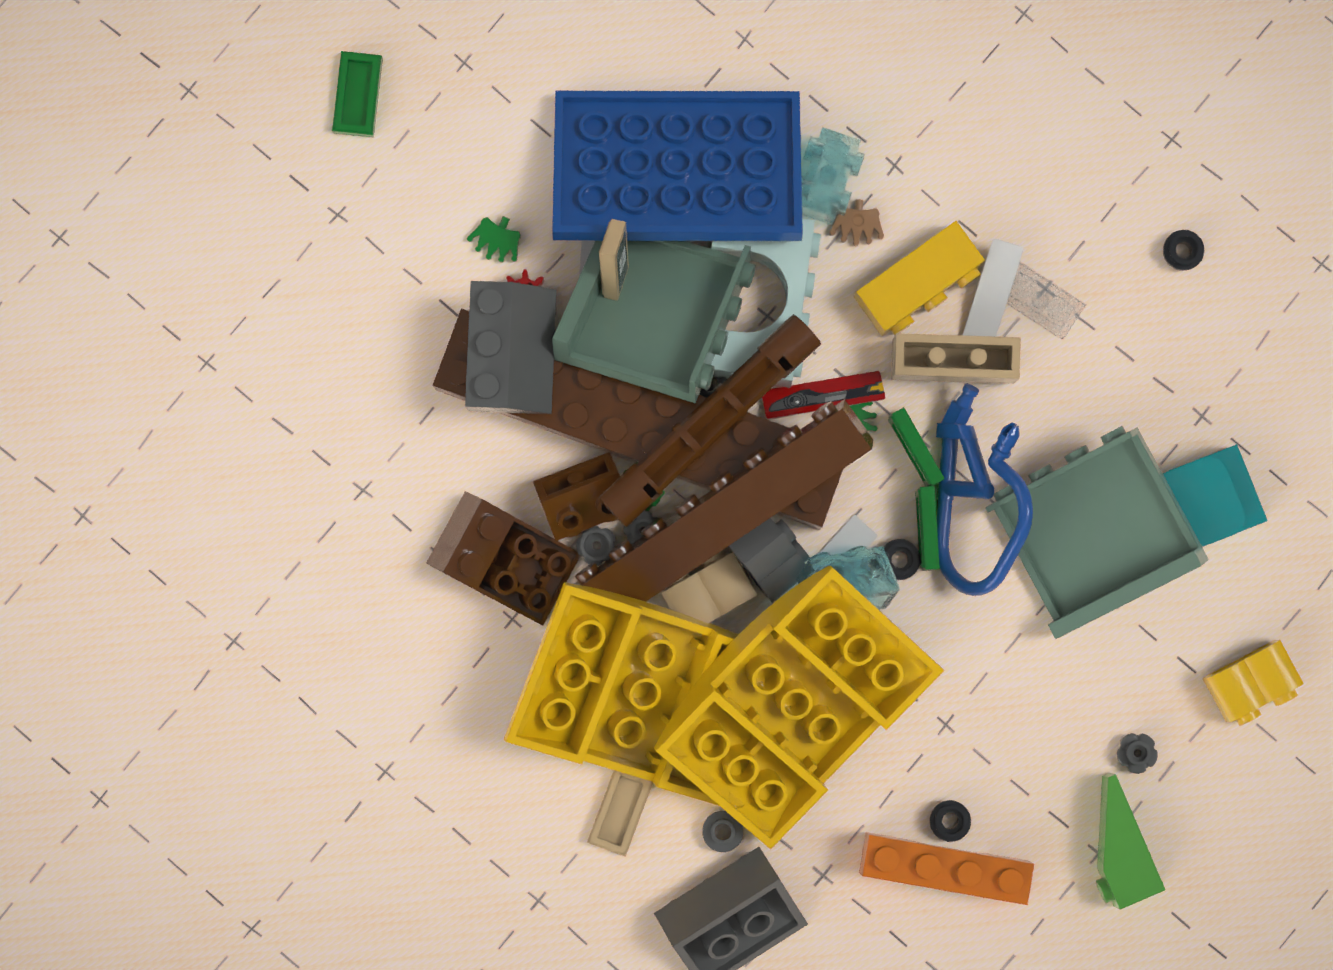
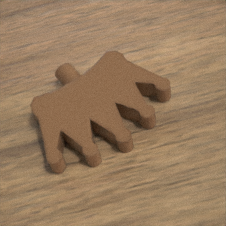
M856 199L855 209L845 206L839 207L836 220L829 234L834 236L836 230L841 227V242L845 243L849 232L852 231L853 245L858 246L862 231L866 237V244L869 245L872 243L871 237L873 230L878 233V239L882 240L884 234L879 219L880 213L877 208L863 210V200Z

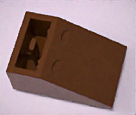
M465 491L426 564L543 626L559 597L563 584L569 579L580 555L571 547L560 541H555L551 536Z

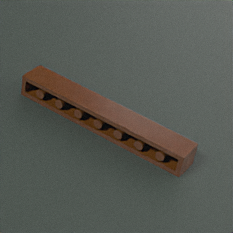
M845 399L837 405L830 401L818 408L811 415L813 421L800 429L798 425H794L783 432L776 439L779 444L768 452L760 448L742 462L745 466L734 475L727 471L718 476L708 485L711 490L698 499L693 494L675 507L677 514L666 521L662 517L652 521L641 531L644 535L632 544L625 540L608 553L610 559L598 567L593 562L576 574L577 582L575 584L621 594L646 602L872 450L874 439Z

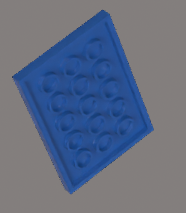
M555 90L553 240L603 241L609 221L611 222L612 219L626 222L627 241H802L800 91Z

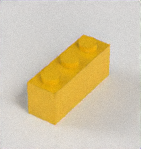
M955 221L857 290L854 299L881 336L890 330L895 336L896 333H901L915 322L911 315L922 307L927 312H930L948 299L944 292L957 283L962 289L978 278L981 273L977 268L983 264L985 259L959 223Z

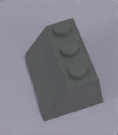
M471 281L465 407L468 411L552 415L554 371L552 338L555 334L556 289L515 282Z
M760 847L741 856L734 863L705 879L702 883L654 913L672 947L688 970H738L808 925Z

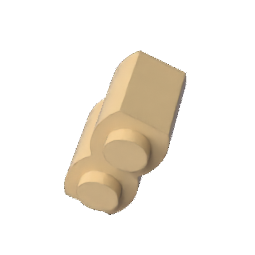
M720 551L702 564L704 569L691 576L686 574L661 593L670 610L706 623L712 622L757 596L733 552L725 556L723 551Z

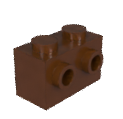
M610 452L533 481L555 541L577 536L586 529L604 522L617 520L598 498L620 477Z

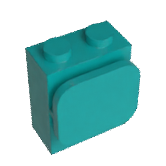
M1237 444L1163 473L1202 547L1268 521Z

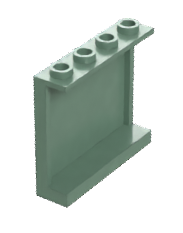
M595 241L552 338L554 360L696 403L701 389L708 390L715 369L711 364L715 354L721 356L726 347L728 332L725 330L729 320L735 322L742 305V298L739 297L743 287L749 288L752 283L756 265L750 263L751 246L745 245L741 256L737 257L687 241H627L629 268L619 299L616 301L604 298V295H602L599 251L603 241Z
M1120 426L1100 437L1104 445L1090 452L1088 447L1084 445L1064 456L1068 463L1065 466L1054 471L1049 464L1028 475L1032 482L1027 487L1033 503V519L1029 535L1018 556L1053 619L1048 626L1055 640L1201 567L1209 560L1138 427L1126 433L1123 426ZM1007 486L994 493L993 496L996 502L985 507L987 513L995 511L1010 539L1018 520V503L1013 489Z

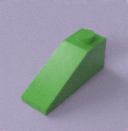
M1108 773L1102 776L1097 859V869L1101 879L1096 880V885L1105 904L1112 902L1113 907L1121 910L1161 893L1166 889L1117 775Z

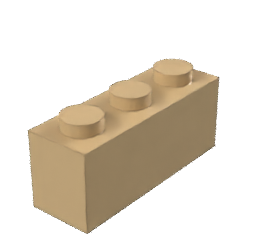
M896 333L892 339L891 380L1014 384L1020 379L1021 337Z

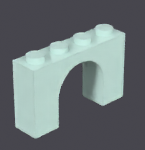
M802 218V241H712L711 249L737 257L741 256L745 245L751 246V261L768 267L777 275L783 285L786 297V304L782 314L767 328L747 333L725 330L728 332L727 344L721 356L715 354L711 365L715 367L713 377H726L728 379L793 314L800 318L807 326L809 325L810 313H804L802 310L804 297L812 298L815 273H809L808 268L810 257L818 258L821 234L813 233L815 220ZM803 362L785 379L782 378L775 386L790 388L793 377L801 378Z

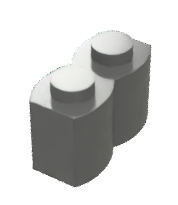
M769 518L732 543L729 548L754 583L773 603L810 573L809 568L805 564L810 557L797 542V537L782 519L775 523Z

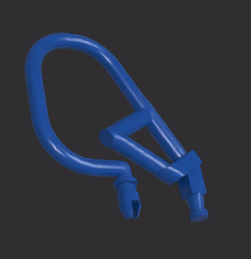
M965 383L961 395L957 400H952L941 423H937L936 437L942 438L940 471L945 478L938 483L937 495L939 565L942 575L956 590L970 596H981L995 590L1003 582L1029 535L1033 519V503L1030 491L1023 478L1004 461L1005 458L1008 459L1010 457V451L1020 436L1019 426L1011 422L1002 428L996 444L992 445V453L988 459V465L1015 493L1018 503V520L1015 530L995 568L988 577L981 581L973 582L964 578L956 570L949 552L952 500H954V497L989 500L994 495V486L991 483L974 426L966 425L973 412L971 405L974 397H977L979 389ZM959 439L973 482L955 480Z

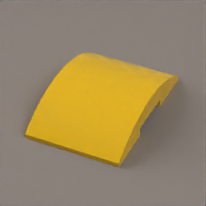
M829 565L814 573L776 600L722 651L676 709L654 749L769 849H772L828 791L824 783L880 725L887 730L944 672V669L839 572Z
M564 583L504 736V741L581 765L585 761L651 781L656 787L718 805L658 754L654 746L688 692L722 651L739 634L642 600L597 588Z

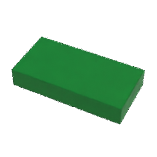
M341 51L332 127L334 134L374 138L383 64L382 55Z
M903 407L892 413L888 417V422L925 487L934 486L944 480V476L906 409Z
M935 486L919 487L915 491L918 549L921 558L920 569L922 571H934L940 569Z

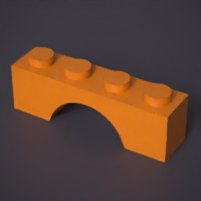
M866 832L859 873L864 877L1028 905L1034 863L1028 860L946 848Z

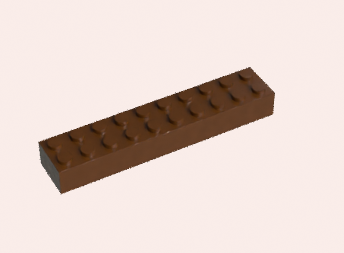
M461 308L432 386L436 391L465 401L469 311ZM554 360L552 415L499 414L606 453L610 452L612 455L636 463L672 431L671 428L675 424H680L707 397L699 395L696 403ZM748 413L744 418H739L705 450L706 453L700 459L697 458L677 478L711 490L708 485L714 479L727 471L734 475L745 466L742 462L760 448L768 452L778 445L779 442L776 439L789 427ZM843 469L778 512L777 515L820 530L823 527Z

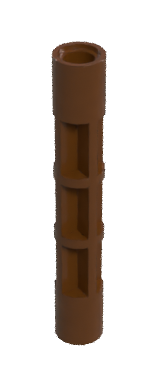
M793 314L725 382L719 383L714 388L715 391L680 424H675L671 428L672 431L637 464L634 463L598 497L600 501L625 527L629 526L663 494L662 491L697 458L700 459L706 453L705 450L739 418H744L748 414V410L782 378L785 379L821 345L820 340L800 318Z

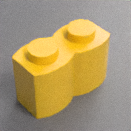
M1273 640L1202 678L1225 721L1231 723L1237 720L1239 726L1261 716L1259 708L1271 701L1274 702L1275 706H1279L1298 696L1295 689L1304 684L1281 640Z

